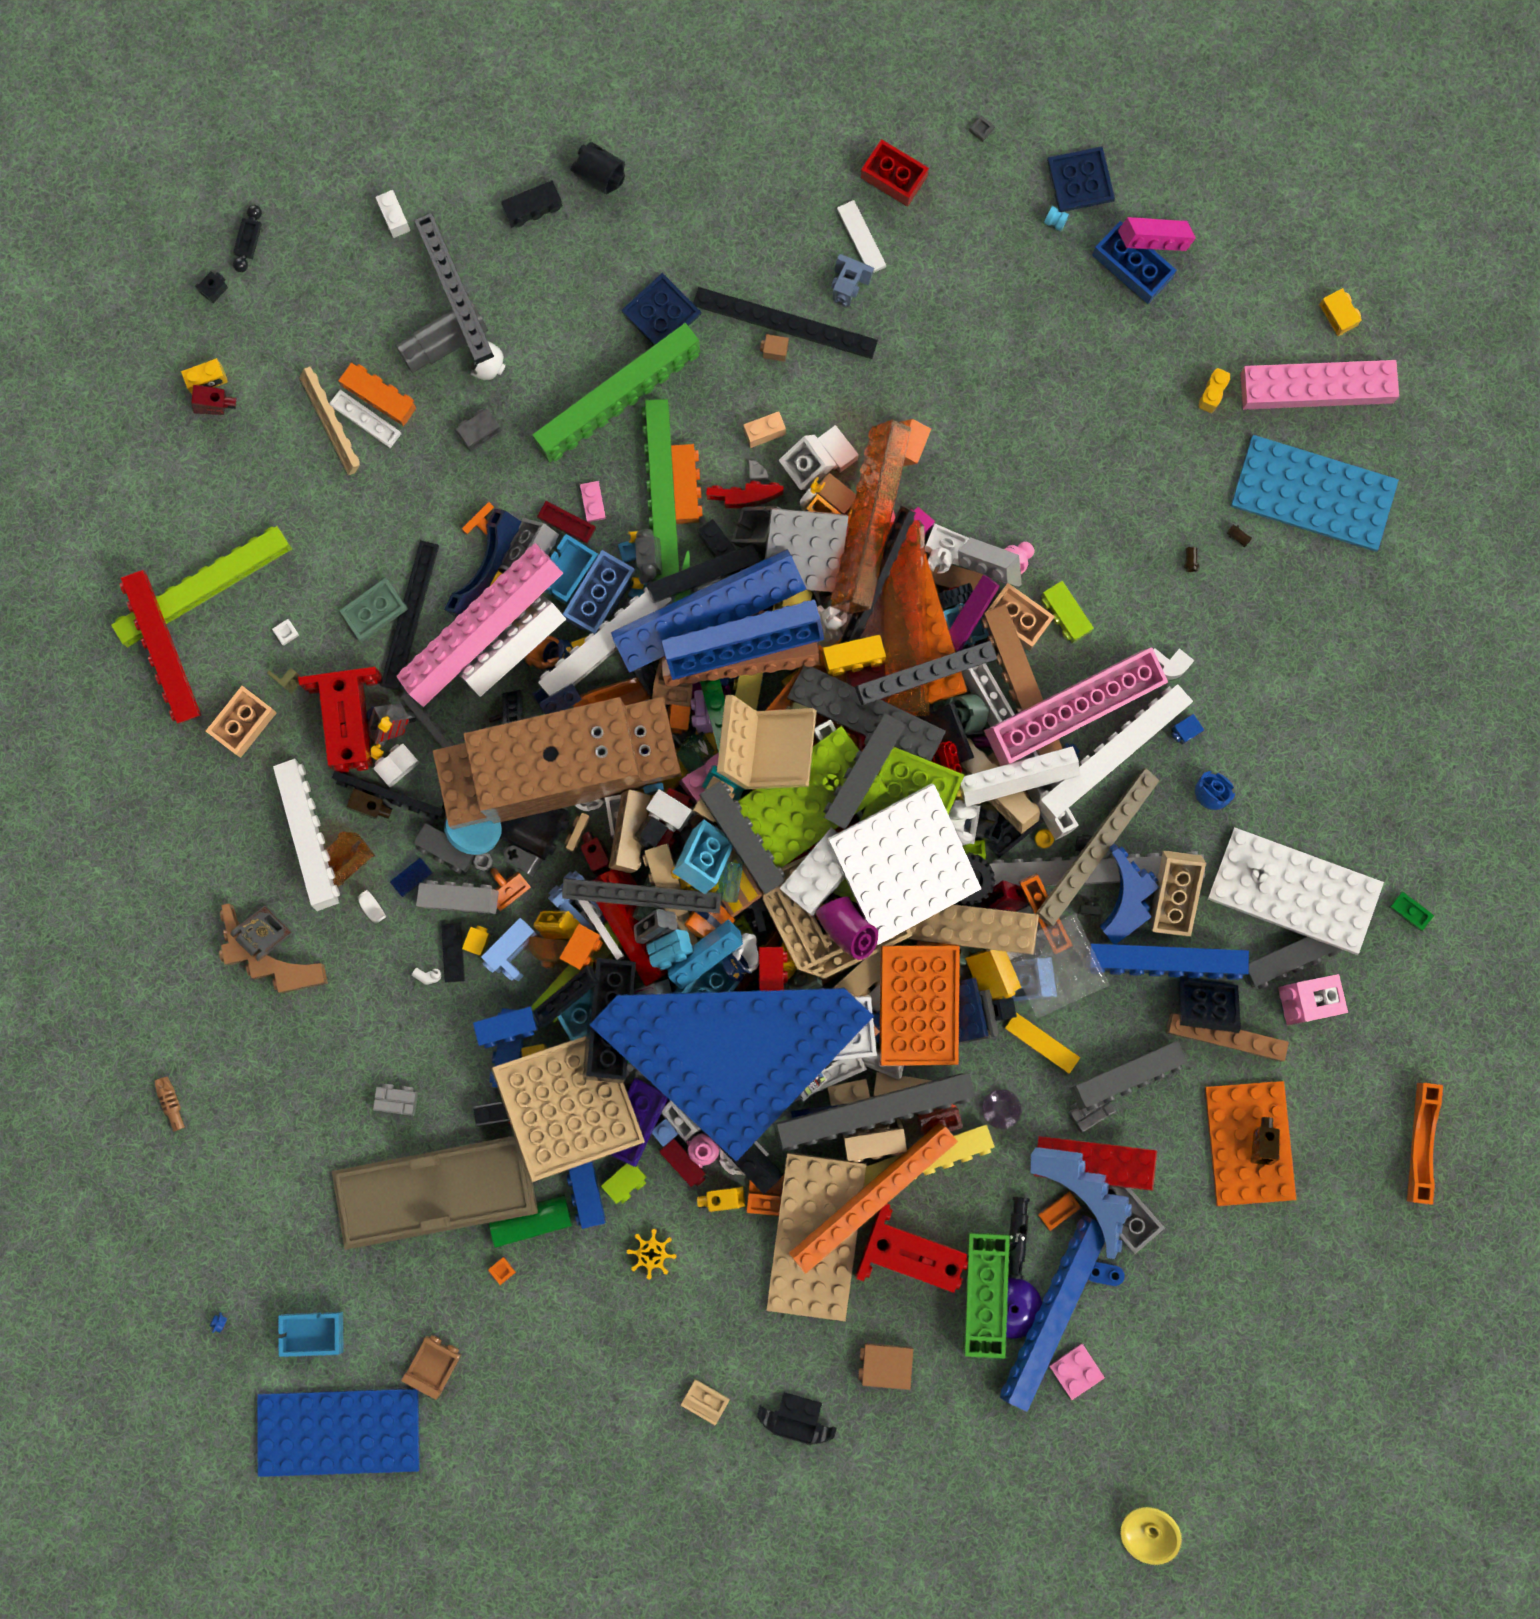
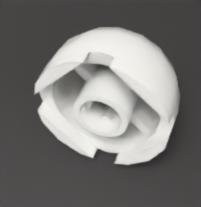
M490 342L488 343L494 357L476 364L475 371H471L472 376L481 380H491L497 374L501 375L505 368L502 351Z

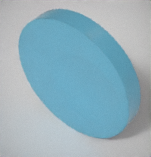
M446 818L444 825L448 841L459 851L471 855H480L492 850L496 846L502 831L501 822L494 824L492 821L451 829Z

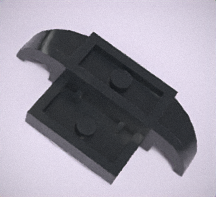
M786 1392L783 1393L779 1411L775 1410L773 1412L765 1409L763 1406H759L757 1413L759 1421L773 1435L808 1445L821 1444L833 1439L837 1429L836 1427L822 1426L818 1422L822 1406L821 1402Z

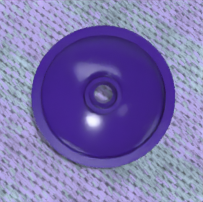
M1008 1278L1006 1338L1015 1339L1026 1336L1035 1321L1036 1313L1042 1305L1041 1297L1035 1287L1022 1279ZM1014 1305L1018 1307L1016 1313L1011 1312V1307Z

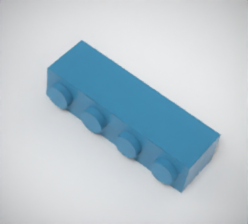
M728 919L692 946L693 953L688 955L686 960L672 963V967L667 969L668 977L682 990L743 945L741 932Z

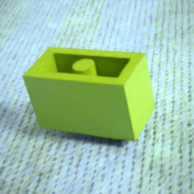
M626 1163L601 1187L616 1204L619 1202L624 1204L631 1197L629 1193L636 1188L638 1191L646 1184L644 1180L647 1176L638 1166L633 1167Z

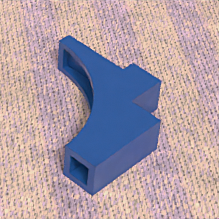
M1114 843L1109 847V850L1113 854L1119 869L1120 890L1112 912L1100 927L1111 942L1116 945L1152 917L1148 912L1151 908L1144 899L1159 887L1155 883L1158 879L1152 871L1149 873L1145 869L1140 871L1134 861L1130 863L1126 857L1129 855L1122 846L1118 848Z

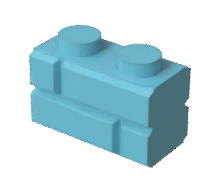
M679 929L646 945L651 965L661 970L672 967L674 962L686 960L687 956L693 953L688 932Z

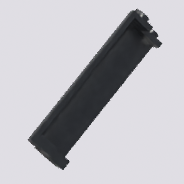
M560 808L501 822L502 831L500 839L545 861L549 854H554L557 848L555 842L561 831H565L570 822L567 820L569 811Z

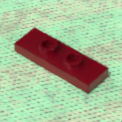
M545 501L537 515V519L585 544L589 543L596 530V526L548 501Z

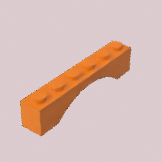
M1417 1083L1407 1202L1433 1205L1435 1188L1433 1148L1436 1124L1442 1105L1443 1085Z

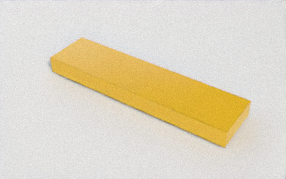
M1016 1013L1017 1017L1011 1018L1004 1029L1070 1074L1080 1057Z

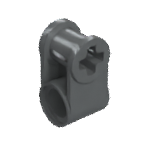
M509 846L504 851L506 861L533 877L543 861L539 857L516 846ZM516 849V854L518 855V857L513 858L511 860V855L509 854V852H514Z

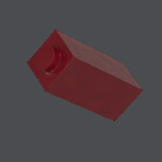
M676 1138L660 1151L661 1155L690 1187L694 1184L698 1187L706 1180L704 1177L706 1174L705 1170L691 1160L687 1150Z

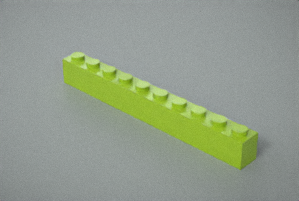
M269 527L261 536L249 539L246 545L234 548L229 555L217 558L214 564L209 567H202L194 576L185 577L181 581L182 583L177 586H171L165 590V593L156 596L166 624L292 550L279 527ZM134 612L118 617L115 623L111 624L121 643L127 648L140 641L143 637L141 630L138 631L134 624L136 619Z

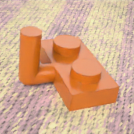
M492 868L490 871L493 878L500 885L495 889L499 891L497 902L499 911H502L531 888L519 871L507 880L502 877L496 868Z

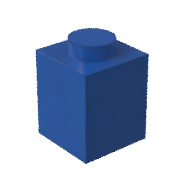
M1193 714L1172 728V736L1176 742H1180L1183 745L1202 733L1204 728Z

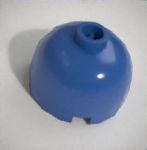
M1212 771L1205 772L1195 785V796L1198 802L1210 810L1225 808L1235 797V793L1233 794L1232 792L1234 788L1232 783L1220 773L1214 775L1210 774Z

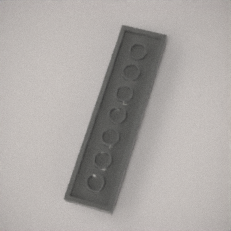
M803 666L787 697L792 702L814 708L817 714L864 737H867L869 733H874L877 728L874 726L879 715L883 717L886 713L906 725L894 747L929 761L933 759L946 733L945 730L882 700L861 706L855 687L814 667Z

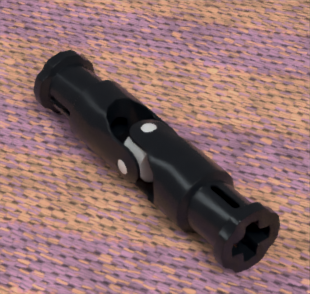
M1013 1197L1014 1208L1011 1214L1009 1233L1008 1278L1023 1279L1022 1266L1023 1262H1025L1029 1219L1027 1207L1030 1198Z

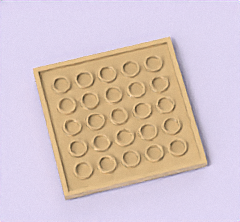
M586 1036L492 1067L497 1087L531 1183L645 1142L624 1083L583 1079Z

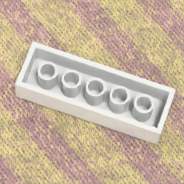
M540 595L458 675L481 697L562 624L566 618L551 601Z

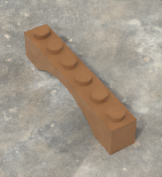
M1174 1013L1169 1015L1166 1034L1215 1044L1279 1062L1285 1061L1289 1044L1287 1041L1240 1030L1239 1033L1182 1026L1180 1025V1015Z

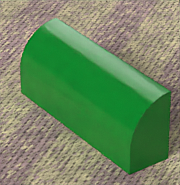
M562 1195L537 1202V1214L490 1222L489 1227L494 1248L573 1226L566 1196Z

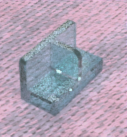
M726 862L718 880L719 889L717 893H722V901L737 903L743 863Z

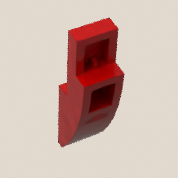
M759 481L746 483L745 490L739 487L723 489L722 486L714 485L711 488L707 487L706 497L707 500L725 501L726 509L754 507L783 495L784 486H780L779 483L775 482L766 485L761 484Z

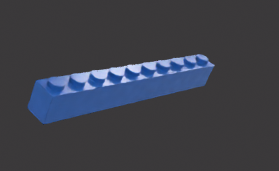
M1085 1215L1078 1221L1077 1229L1068 1243L1065 1255L1060 1260V1266L1052 1278L1051 1286L1044 1295L1040 1310L1035 1315V1321L1027 1332L1024 1345L1020 1348L1018 1358L1010 1369L1007 1382L1001 1389L999 1398L1027 1412L1105 1243L1103 1231L1098 1221Z

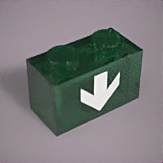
M703 731L697 735L692 733L686 737V741L680 745L681 749L677 752V756L689 773L705 765L715 752Z

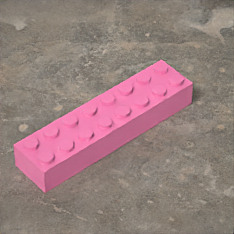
M1396 360L1245 366L1240 373L1243 410L1391 404L1399 398Z

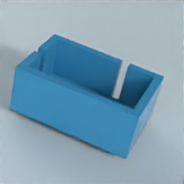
M565 534L557 546L558 553L554 551L550 557L563 574L545 592L549 595L553 594L554 598L568 606L597 559L598 554Z
M325 1312L323 1314L294 1313L278 1316L279 1334L287 1332V1336L279 1338V1357L339 1355L343 1353V1312Z

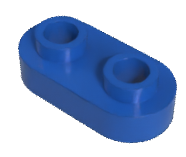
M1095 1262L1093 1269L1097 1268L1099 1273L1093 1276L1091 1271L1088 1278L1092 1282L1118 1286L1124 1281L1125 1274L1118 1266ZM1114 1272L1118 1274L1116 1280H1113L1111 1277Z

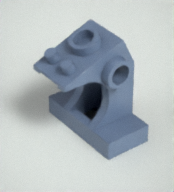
M839 254L834 272L840 275L838 278H834L831 285L833 289V302H840L844 307L850 306L852 297L856 298L860 288L857 284L861 282L869 285L874 267Z

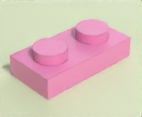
M599 481L580 484L587 522L606 519Z

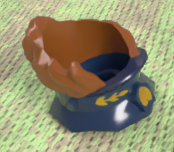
M548 635L524 657V660L530 666L535 665L536 668L546 669L551 672L556 668L555 664L560 659H566L571 655L569 652L573 648L568 640Z

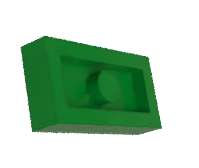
M1400 892L1389 907L1420 931L1425 929L1434 916L1404 892Z

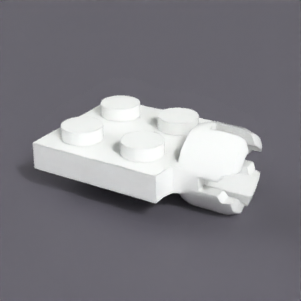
M934 524L925 546V551L930 555L928 563L931 570L934 572L935 567H938L937 573H944L949 570L951 564L959 566L958 550L970 538Z
M833 604L825 610L820 605L817 608L821 619L824 640L818 641V646L821 645L824 648L832 646L842 638L843 634L840 629L847 621V612L840 616L839 613L844 609L842 606Z

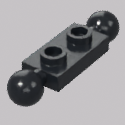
M250 205L248 207L247 215L249 219L242 218L233 254L239 257L234 260L233 268L240 273L248 269L246 258L253 259L262 224L256 220L261 217L262 210L257 205Z

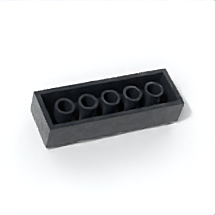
M596 958L593 961V971L599 983L590 991L583 1068L584 1080L623 1083L626 1081L628 1060L590 1026V1023L617 995H633L636 962Z

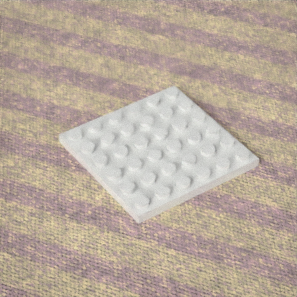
M934 784L920 789L828 838L865 920L877 928L878 945L981 889Z

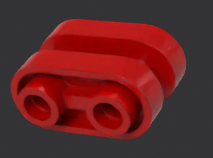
M951 741L940 743L931 762L961 773L962 768L959 763L956 746Z

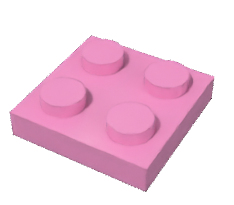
M1082 1343L1049 1365L1071 1400L1105 1378Z

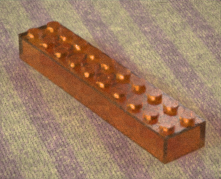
M894 419L871 427L868 434L869 441L864 452V462L860 469L861 476L856 487V498L852 504L853 511L848 522L849 528L845 540V549L840 557V568L836 575L835 590L831 596V607L847 614L870 610L872 607L911 433V427Z
M914 520L913 524L909 527L906 539L898 551V557L890 569V575L883 585L885 676L928 662L924 525L920 520ZM893 522L882 523V547ZM929 683L886 697V702L914 716L929 715Z

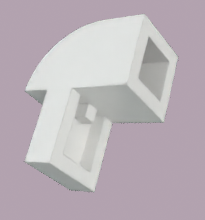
M1155 648L1153 649L1167 680L1180 677L1194 662L1181 649H1178L1170 660Z

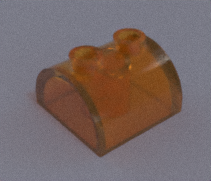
M529 937L530 951L541 961L543 968L554 969L556 964L563 962L560 956L569 941Z

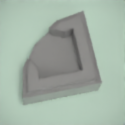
M749 460L750 480L769 479L767 470L756 461Z

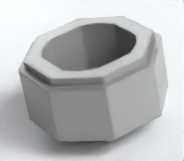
M484 853L475 855L473 863L476 869L486 871L491 868L493 860L490 854Z

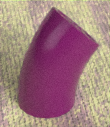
M850 897L836 899L815 911L826 933L847 954L857 960H863L874 951L878 942L877 928L860 915Z

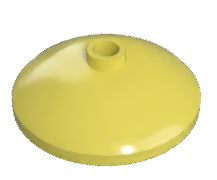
M1150 1507L1135 1509L1125 1517L1121 1526V1539L1125 1548L1134 1558L1151 1565L1164 1564L1175 1558L1180 1550L1182 1537L1178 1525L1168 1514L1159 1509Z

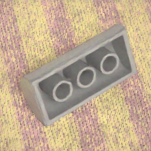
M1108 1187L1107 1194L1129 1197V1204L1132 1205L1131 1216H1127L1125 1223H1123L1122 1234H1119V1236L1136 1254L1163 1231L1165 1227L1131 1188Z

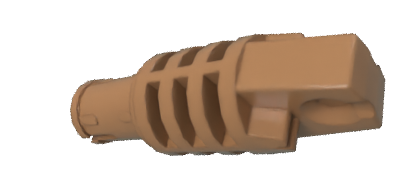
M163 1077L155 1080L157 1096L165 1116L168 1115L172 1131L185 1128L179 1112L181 1106L169 1078Z

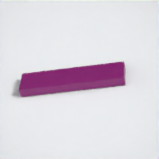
M986 575L981 577L949 630L956 651H960L1000 587L999 584Z

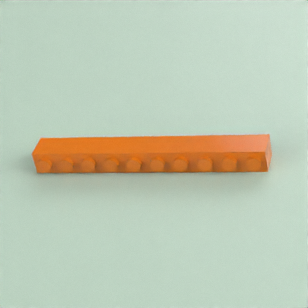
M939 1122L911 1146L907 1152L903 1153L788 1254L806 1274L958 1141L947 1127Z

